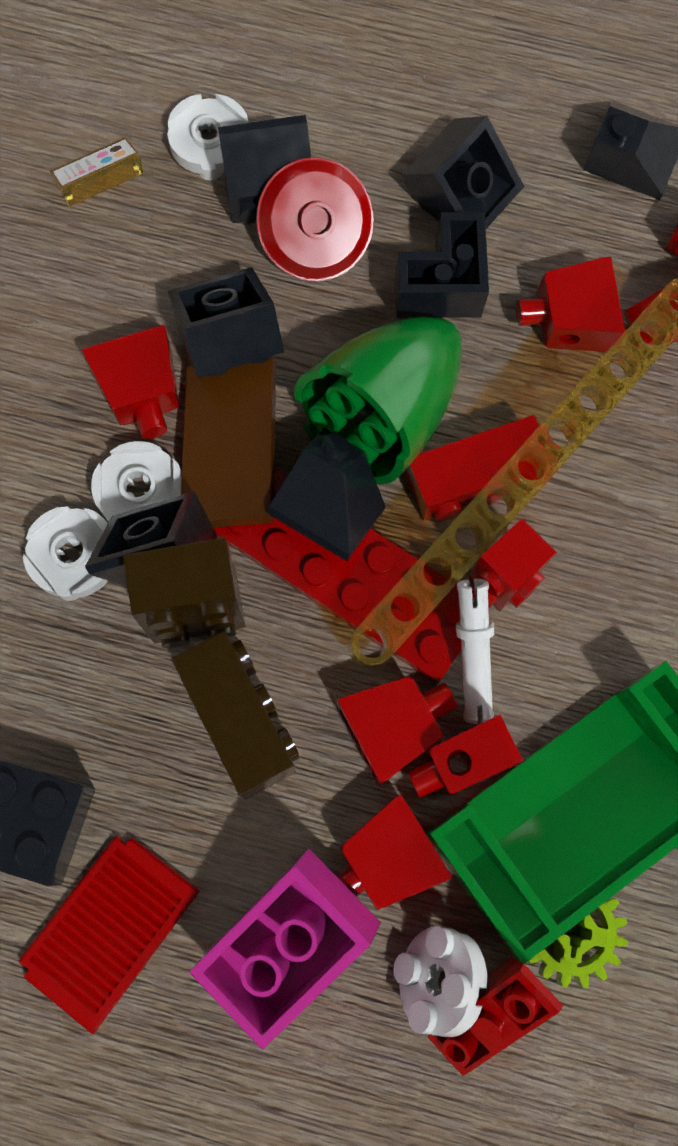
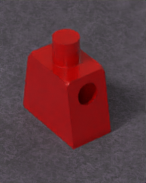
M611 256L551 270L543 274L537 289L536 298L517 300L516 319L518 326L541 324L544 345L548 348L614 352L625 334V327Z
M165 325L82 349L84 357L120 425H127L137 422L141 437L144 439H153L165 434L168 429L163 413L176 410L179 407L172 349Z
M409 676L342 697L337 700V708L376 784L380 786L443 737L436 719L457 709V703L445 683L421 694L414 679Z
M500 714L428 749L433 760L408 771V774L420 798L445 786L449 794L452 795L522 762L523 759ZM466 752L471 758V767L457 774L450 766V759Z
M402 794L391 800L339 847L349 866L335 874V876L356 897L366 892L376 910L444 883L452 878Z

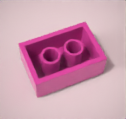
M308 848L207 950L189 973L263 1050L371 945L381 922Z

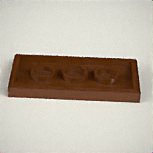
M274 356L262 363H247L230 368L227 372L218 376L206 375L197 378L191 362H187L181 495L195 491L213 528L274 523V517L267 513L274 499L276 360Z

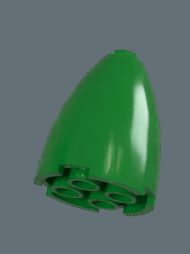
M416 317L399 320L371 329L328 353L298 379L294 389V399L302 403L303 410L308 419V422L303 427L310 439L313 440L323 428L334 434L341 435L349 443L364 451L377 484H388L395 481L421 453L436 431L449 406L457 384L462 360V338L458 328L452 322L440 317ZM370 403L375 410L355 428L354 422L357 414Z

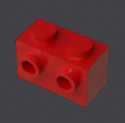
M521 518L480 556L468 578L472 584V593L475 595L474 579H484L489 582V607L493 605L500 612L511 603L517 608L546 578L541 572L557 552Z

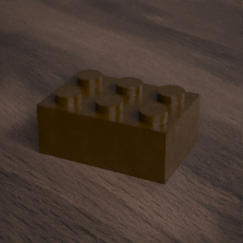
M226 537L123 555L132 616L154 644L161 643L163 648L180 647L189 644L190 637L208 634L210 639L223 631H226L228 637H232L237 634L236 629L246 627L237 574Z
M223 631L171 658L240 797L246 800L296 773L293 761L300 758L299 752L286 727L276 731L271 721L272 718L278 716L275 705L263 683L255 687L253 686L249 677L256 674V671L241 639L231 643L226 631Z

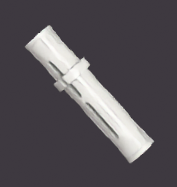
M469 579L457 583L460 621L456 623V636L461 639L464 689L463 719L471 724H478V705L480 706V714H482V723L494 718L490 660V638L494 636V625L489 620V582L484 579H474V598H472V587H470Z

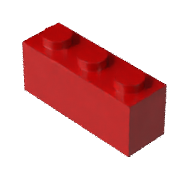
M531 415L420 453L404 471V475L422 520L425 521L436 517L437 521H444L460 514L462 507L478 502L480 507L487 506L501 500L505 492L520 488L521 492H527L540 487L546 482L545 478H547L555 465V461L535 415Z

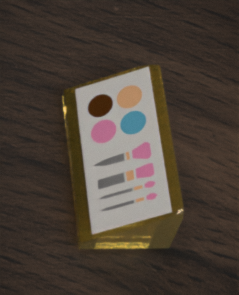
M124 137L55 168L50 173L67 205L71 207L143 174L144 170L137 150Z

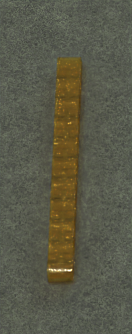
M678 278L671 281L650 302L353 630L348 638L347 648L354 662L366 667L376 666L387 661L480 556L492 545L678 337V311L673 309L669 301L674 300L678 303ZM640 331L648 333L653 339L654 345L645 343L640 336ZM610 363H615L623 369L625 379L613 374L610 369ZM580 395L588 396L593 400L596 407L595 412H590L583 408L579 399ZM549 428H557L564 433L566 446L557 445L551 440ZM519 461H527L535 467L537 473L536 480H527L520 474L518 469ZM495 494L503 498L507 506L505 515H497L489 509L487 505L488 495ZM458 528H467L473 532L476 538L474 550H465L458 545L455 538ZM435 562L442 566L446 575L443 585L436 586L427 582L423 574L426 563ZM395 597H406L412 602L414 616L410 621H400L392 614L391 602ZM363 632H375L382 639L383 649L378 657H366L359 650L358 640Z

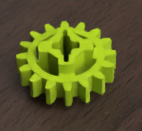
M611 897L596 909L601 919L602 928L596 925L589 914L576 924V926H580L579 936L569 937L563 934L553 942V955H555V959L544 949L529 960L528 963L532 964L541 960L542 964L538 974L548 979L557 971V984L568 988L572 976H574L578 986L582 988H589V974L591 973L602 981L608 979L606 970L603 967L606 962L620 966L622 962L613 953L615 946H628V940L617 936V928L628 924L627 919L613 916L612 913L620 903L618 899ZM594 946H599L592 957L581 963L582 955Z

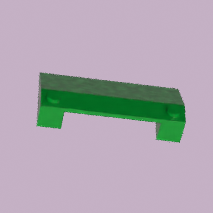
M667 660L648 669L426 832L427 837L450 872L518 961L526 964L678 847V675Z

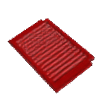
M114 836L18 960L22 966H26L29 969L23 978L93 1035L200 893V890L133 837L125 844L119 836Z

